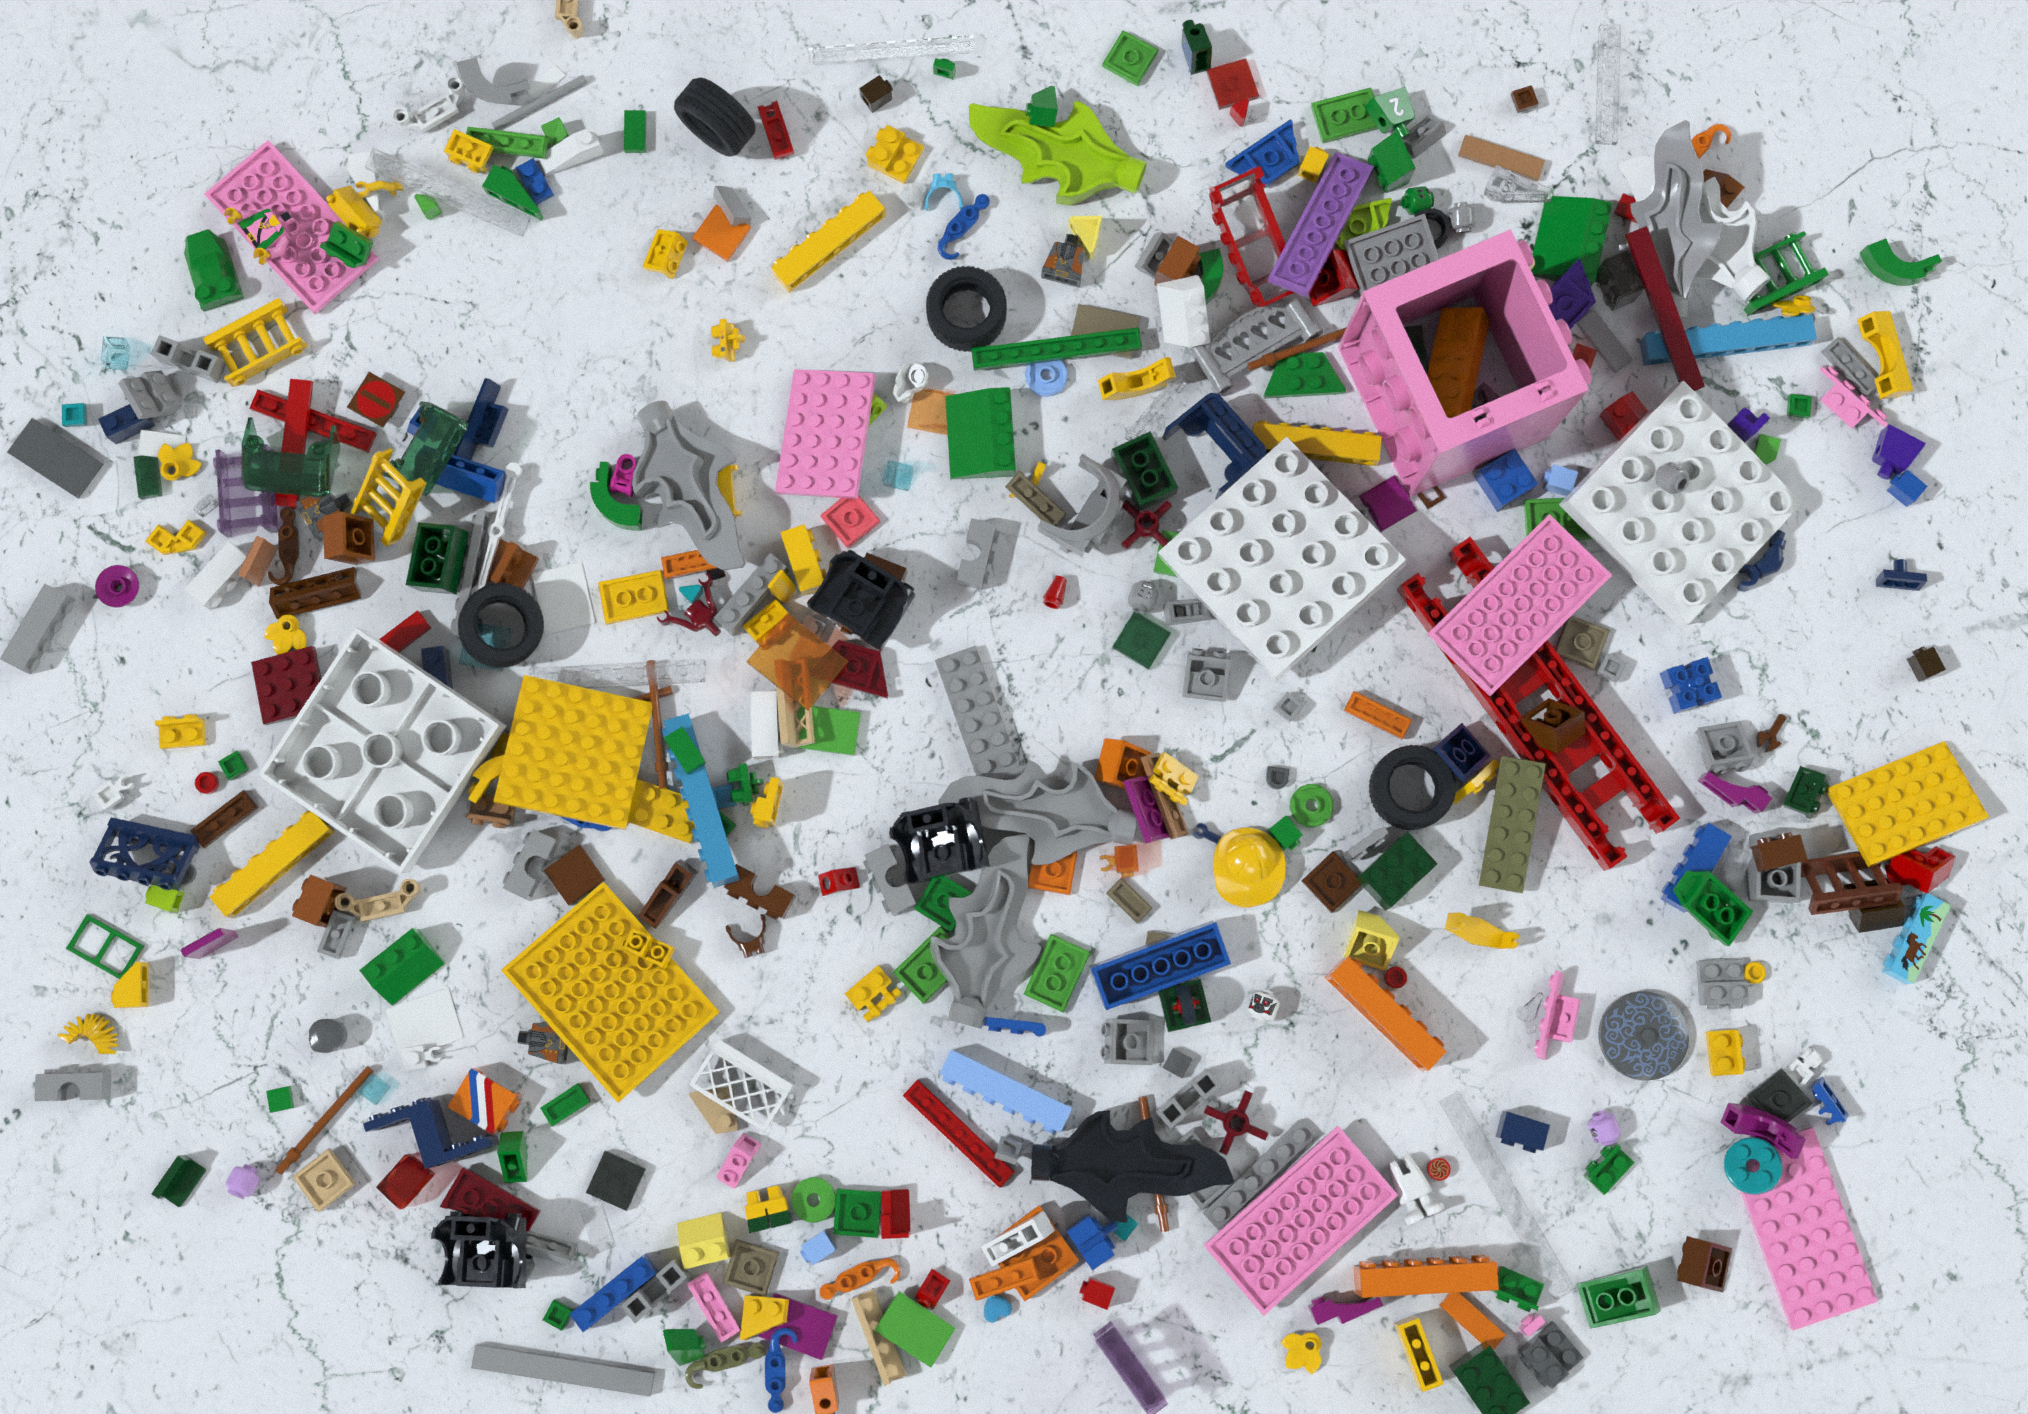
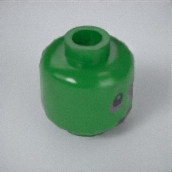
M1426 186L1408 188L1401 198L1402 208L1409 215H1416L1421 210L1433 207V192L1429 191Z

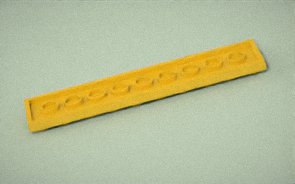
M502 732L490 759L505 755L509 734ZM639 779L636 780L628 823L691 844L693 839L692 829L695 828L694 821L689 822L685 810L689 808L688 801H683L680 793L668 789H659V786Z

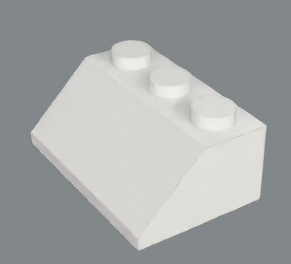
M1199 276L1158 283L1157 292L1164 342L1189 348L1210 343L1205 292Z

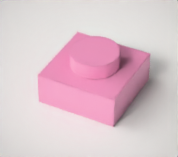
M1529 1313L1521 1320L1522 1324L1518 1328L1524 1335L1530 1337L1546 1322L1539 1314L1534 1313L1532 1315Z

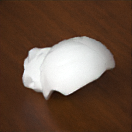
M909 362L900 368L892 391L898 402H909L913 398L914 393L925 388L929 379L926 367L917 362Z

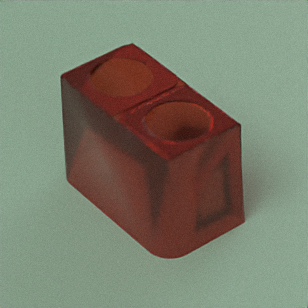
M405 1154L376 1188L401 1210L410 1204L436 1173L430 1168L425 1169L424 1164L412 1154Z

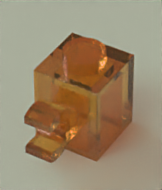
M1137 845L1115 846L1114 856L1102 855L1099 857L1100 860H1107L1109 863L1108 867L1100 868L1101 872H1108L1115 865L1116 874H1121V878L1134 877V873L1139 871Z

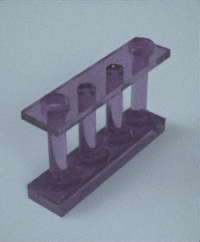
M267 444L258 445L259 452L256 455L227 458V455L220 449L215 450L216 457L213 458V465L217 470L220 518L217 520V528L227 538L232 537L231 528L261 525L269 533H277L279 531L278 511L275 505L274 450ZM254 463L260 466V473L255 476L228 478L227 466ZM259 484L261 486V494L259 496L229 499V487ZM262 506L263 514L260 517L231 520L230 508Z
M1112 1321L1093 1334L1098 1346L1147 1414H1156L1168 1405L1164 1394Z

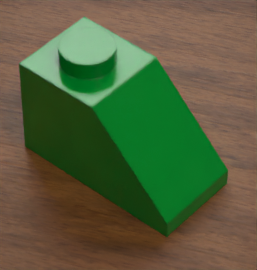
M1049 86L1032 94L1031 101L1026 104L1025 115L1029 117V125L1055 126L1058 111L1055 86Z
M501 1132L497 1154L504 1183L527 1182V1145L524 1132Z
M695 1329L663 1330L667 1352L679 1366L705 1357L704 1349L707 1348L703 1335H699Z

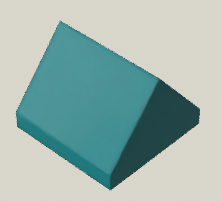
M698 584L682 586L679 588V592L693 604L701 597L703 589Z

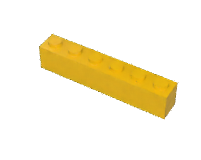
M870 190L865 194L860 193L851 205L842 207L837 216L833 219H827L818 231L809 233L805 241L800 245H794L785 257L776 259L771 267L773 275L790 293L886 217L885 208Z
M1263 420L1257 423L1254 422L1251 431L1264 444L1266 452H1270L1284 438L1288 437L1308 459L1377 466L1380 461L1382 436H1376L1374 432H1364L1363 434L1355 433L1353 430H1342V432H1339L1329 427H1323L1320 430L1312 429L1313 427L1309 425L1292 427L1289 423L1274 425L1270 424L1269 421Z
M310 810L304 812L299 817L300 821L294 826L290 825L282 831L283 835L277 840L274 839L266 844L265 850L262 853L255 854L247 861L249 864L243 869L239 868L234 871L230 876L231 879L225 884L221 883L215 887L214 893L209 898L225 917L234 918L331 836L335 830L329 823Z

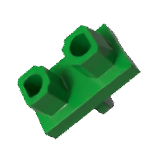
M746 763L739 764L737 768L726 772L728 783L739 782L740 789L730 791L731 803H743V806H749L753 802L752 792L753 795L759 794L758 786L764 784L763 779H757L756 772H751L748 775Z

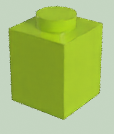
M152 885L146 892L145 897L147 899L145 903L169 912L178 913L186 892L173 889L164 890L159 886Z

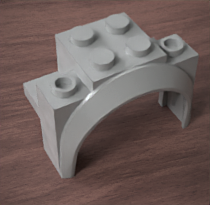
M1083 453L1079 458L1078 466L1099 480L1097 488L1088 497L1071 525L1070 530L1058 528L1043 520L1038 525V532L1060 544V550L1065 553L1070 550L1081 557L1085 552L1089 554L1094 545L1100 548L1103 543L1105 545L1108 543L1112 536V527H1117L1123 518V502L1119 498L1122 500L1128 490L1125 487L1126 479L1090 459Z

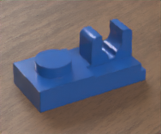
M1823 1077L1815 1080L1812 1086L1813 1095L1824 1104L1819 1109V1114L1821 1115L1825 1112L1832 1113L1831 1118H1828L1825 1123L1831 1125L1835 1122H1845L1848 1113Z

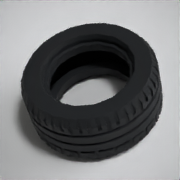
M706 78L692 79L674 102L675 113L682 123L702 142L722 155L728 157L738 155L755 133V122L747 110L727 91Z
M958 266L947 270V272L942 273L932 283L928 291L926 313L929 327L941 343L949 348H953V350L970 352L971 348L990 345L991 342L993 343L998 338L1006 321L1007 304L1003 287L992 274L978 267ZM964 290L978 292L987 300L990 306L988 316L982 323L974 327L962 328L955 326L947 320L943 313L945 302L951 295Z
M506 583L489 584L475 591L465 602L458 619V635L465 651L477 662L492 668H508L526 660L538 647L544 632L542 610H540L537 601L534 600L535 598L521 587ZM495 603L508 604L514 607L522 615L525 624L522 640L515 646L506 649L495 648L487 644L480 637L476 627L479 612L486 606Z
M1406 745L1389 752L1375 766L1369 780V797L1376 813L1378 812V815L1386 823L1403 830H1419L1436 823L1450 810L1456 795V779L1452 769L1436 751L1422 745ZM1404 765H1416L1424 769L1431 776L1435 786L1434 797L1426 809L1420 811L1407 810L1399 806L1392 798L1390 778L1395 769Z

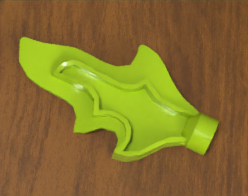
M1079 101L1073 102V110L1068 119L1056 122L1054 127L1029 125V117L1025 115L1024 111L1018 109L987 107L975 103L969 105V124L972 131L979 140L989 147L1007 154L1020 162L1023 169L1022 184L1033 183L1045 177L1058 180L1060 188L1056 195V204L1068 206L1077 204L1101 190L1115 187L1136 194L1141 185L1147 162L1133 156H1128L1119 149L1106 134L1092 109Z

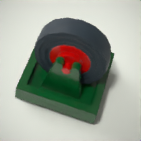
M1201 979L1176 984L1158 991L1168 1032L1211 1022Z

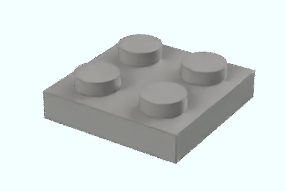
M1382 826L1341 855L1346 862L1350 859L1355 862L1368 853L1366 848L1374 849L1386 841L1384 836L1388 834V831Z

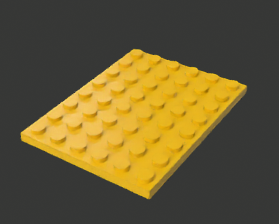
M602 882L501 969V971L619 1104L720 1012L672 958L666 969L623 949L632 928L651 937L653 936L611 889Z

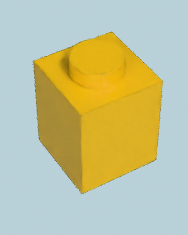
M1310 146L1297 176L1316 184L1329 154L1322 148Z

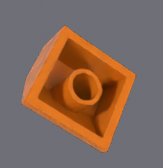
M1104 738L1094 779L1107 786L1126 790L1124 781L1146 776L1141 757L1150 755L1152 752L1124 740Z

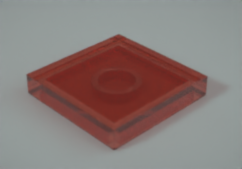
M1246 58L1207 69L1206 73L1219 110L1231 107V105L1244 99L1252 101L1259 98Z

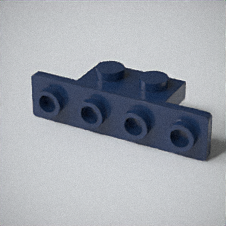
M489 378L484 379L454 452L456 456L472 460L477 445L493 448L509 409L505 406L494 404L501 386Z

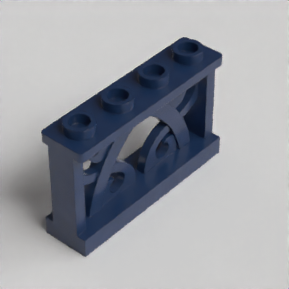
M111 817L107 824L108 828L93 858L89 862L93 871L103 877L108 875L122 881L131 880L145 886L154 885L164 890L173 889L179 891L188 867L200 848L196 835ZM115 837H118V845L111 846ZM132 840L138 841L139 843L134 845L132 843ZM147 844H152L159 858L146 864L137 865L129 855V851H136ZM166 847V849H163L166 853L161 852L159 848ZM120 851V853L110 856V860L117 859L115 863L104 860L107 854ZM181 851H184L179 862L177 859H175V857H177L181 853ZM169 862L176 866V870L172 875L161 873L163 870L170 872Z

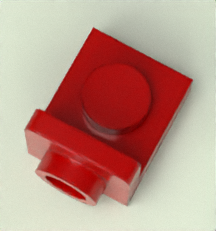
M931 1269L915 1295V1299L918 1300L921 1306L934 1309L951 1280Z

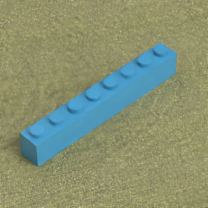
M1804 313L1791 316L1790 318L1776 316L1765 321L1762 318H1757L1749 323L1734 321L1724 326L1716 323L1709 325L1707 328L1693 326L1685 330L1695 360L1810 346L1817 339L1813 316H1804ZM1658 331L1646 333L1640 340L1643 365L1671 363L1661 333Z
M689 713L663 721L665 728L661 729L663 737L683 726L700 752ZM667 749L670 760L676 761L677 768L673 769L676 780L682 781L683 788L679 789L682 800L688 801L689 808L685 809L689 822L694 821L695 828L692 829L695 842L700 841L702 849H698L701 862L706 861L708 869L704 870L707 883L712 882L713 887L716 888L739 881L740 879L705 765L687 775L671 749Z

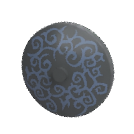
M1638 991L1620 996L1607 1007L1600 1020L1598 1039L1605 1059L1617 1072L1631 1079L1650 1081L1669 1075L1681 1064L1689 1045V1031L1683 1014L1672 1001L1657 993Z

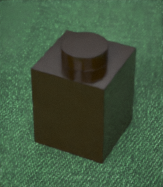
M880 75L859 88L861 99L872 113L893 100L891 84L888 80L884 81Z
M1925 646L1912 651L1914 656L1907 658L1918 682L1946 670L1934 646L1927 650Z

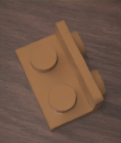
M483 795L478 804L471 801L469 813H466L465 818L470 819L471 824L484 826L485 822L493 823L492 827L506 829V825L513 826L516 807L494 803L495 796Z

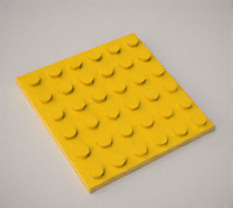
M524 675L494 803L625 830L652 713V702Z

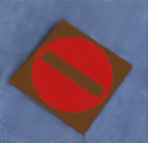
M368 372L347 408L384 428L387 421L397 411L399 402L406 392Z

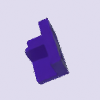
M1743 408L1726 425L1745 443L1762 428L1770 417L1763 413L1757 418L1750 410Z

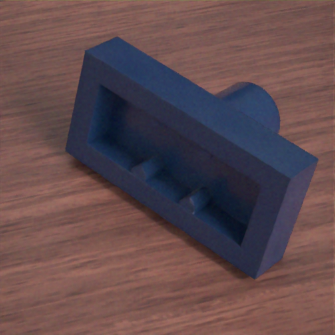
M1898 559L1893 562L1894 570L1883 569L1876 578V587L1919 591L1927 582V574L1908 572L1907 561Z

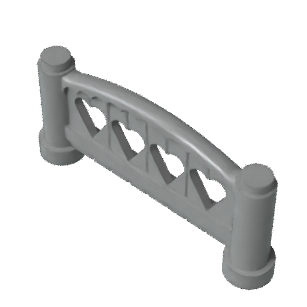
M1295 293L1281 298L1278 302L1255 308L1239 316L1222 328L1210 340V343L1191 347L1190 350L1192 351V356L1212 384L1213 392L1223 395L1234 386L1230 378L1248 368L1247 363L1262 358V355L1277 351L1300 336L1305 342L1318 338L1323 333V329L1318 323L1315 324ZM1277 312H1283L1285 315V329L1270 323L1268 318L1275 316ZM1261 322L1267 325V339L1253 334L1250 329L1258 327V324ZM1242 333H1247L1249 335V350L1234 344L1233 339L1236 337L1240 338ZM1224 344H1230L1231 361L1217 355L1215 350L1222 348Z

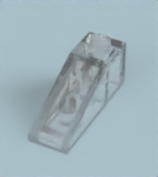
M1496 165L1485 186L1484 195L1493 202L1545 203L1551 202L1555 190Z

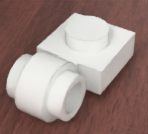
M1805 1048L1799 1055L1802 1060L1794 1058L1784 1070L1800 1089L1814 1075L1809 1067L1814 1069L1823 1060L1820 1057L1821 1054L1814 1048Z

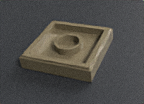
M1572 615L1564 624L1555 651L1562 659L1594 671L1610 630Z
M736 1239L723 1284L766 1297L780 1252Z

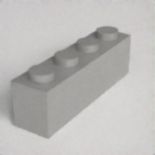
M769 553L714 617L715 621L734 636L771 593L768 584L777 572L782 570L787 575L789 572L787 566Z
M44 583L0 660L21 671L32 674L39 667L40 659L44 652L50 648L51 640L55 633L60 631L65 616L72 611L75 599Z

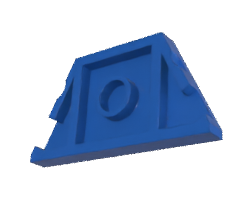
M1291 119L1227 161L1225 167L1240 175L1251 168L1261 166L1264 176L1260 179L1266 187L1297 167L1300 161L1296 150V138L1293 133V121Z

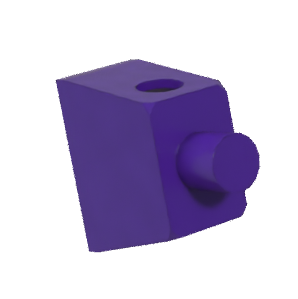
M1890 424L1887 425L1879 434L1872 458L1874 463L1881 466L1877 475L1882 479L1888 480L1892 473L1901 474L1910 466L1926 443Z

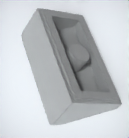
M1430 114L1409 130L1410 135L1403 139L1407 151L1416 158L1446 135L1445 125Z
M714 187L713 196L732 227L751 221L749 214L732 187Z
M1163 232L1155 233L1136 263L1135 268L1155 279L1156 271L1174 241Z

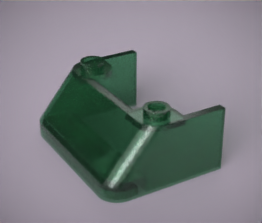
M420 401L419 406L422 407L418 415L422 423L402 458H398L395 461L391 460L389 463L408 481L413 482L422 478L427 484L421 496H427L435 486L466 432L468 422L431 402ZM384 472L383 477L387 481L402 489L388 473Z
M248 417L241 444V479L243 486L250 491L313 497L327 495L331 490L341 447L337 427L335 425L331 426L328 442H315L311 444L307 454L264 450L265 444L263 439L257 435L253 418Z

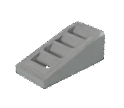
M1199 599L1167 601L1163 605L1166 625L1212 619L1211 612ZM1198 605H1201L1202 615H1199ZM1190 606H1192L1194 616H1191ZM1181 607L1184 608V615H1185V616H1183V617H1182V613H1181Z

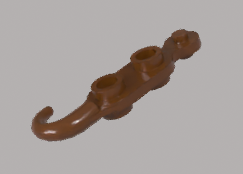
M284 507L280 511L283 525L278 531L279 558L285 568V575L281 579H276L271 571L268 572L270 581L276 585H284L290 582L294 574V567L299 558V532L296 526L293 525L296 512L291 507Z

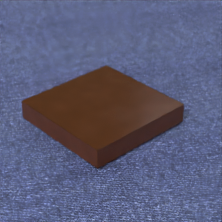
M580 844L544 869V872L568 906H571L605 881L603 875Z
M1334 851L1301 880L1330 913L1335 911L1361 886V883L1356 879L1357 875Z

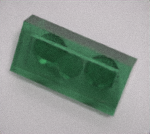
M144 455L133 457L138 498L143 500L163 496L158 457Z

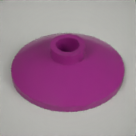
M110 566L104 569L96 580V595L102 603L109 607L119 608L126 606L138 594V577L133 570L126 566ZM122 584V585H123L122 590H121V591H118V590H117L118 586Z

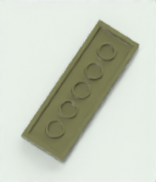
M1501 756L1479 886L1523 894L1546 763Z

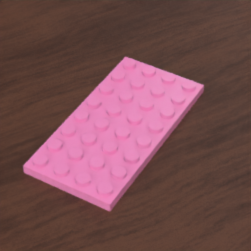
M269 140L204 193L223 215L229 207L237 211L270 209L276 217L285 211L290 213L295 221L285 227L291 236L287 248L282 256L266 262L315 315L379 261L378 257L370 251L366 265L350 268L343 261L328 255L325 250L320 248L322 242L328 241L334 222L339 221L344 225L346 224ZM237 219L236 222L232 225L249 242V244L254 249H256L253 243L244 233L242 228L239 226L238 222L240 221H238Z
M1549 514L1427 635L1476 684L1491 696L1612 574Z
M1336 1126L1204 1243L1203 1246L1264 1316L1392 1202L1398 1194L1343 1130Z
M1813 1127L1797 1132L1806 1139L1798 1159H1791L1773 1146L1781 1156L1783 1174L1772 1191L1760 1195H1750L1741 1192L1791 1330H1796L1878 1302ZM1751 1159L1747 1162L1746 1168L1749 1172H1757L1760 1164L1757 1160Z

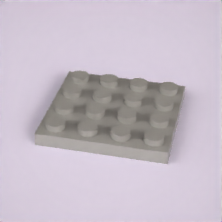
M1425 214L1343 242L1359 287L1360 296L1365 290L1440 259Z

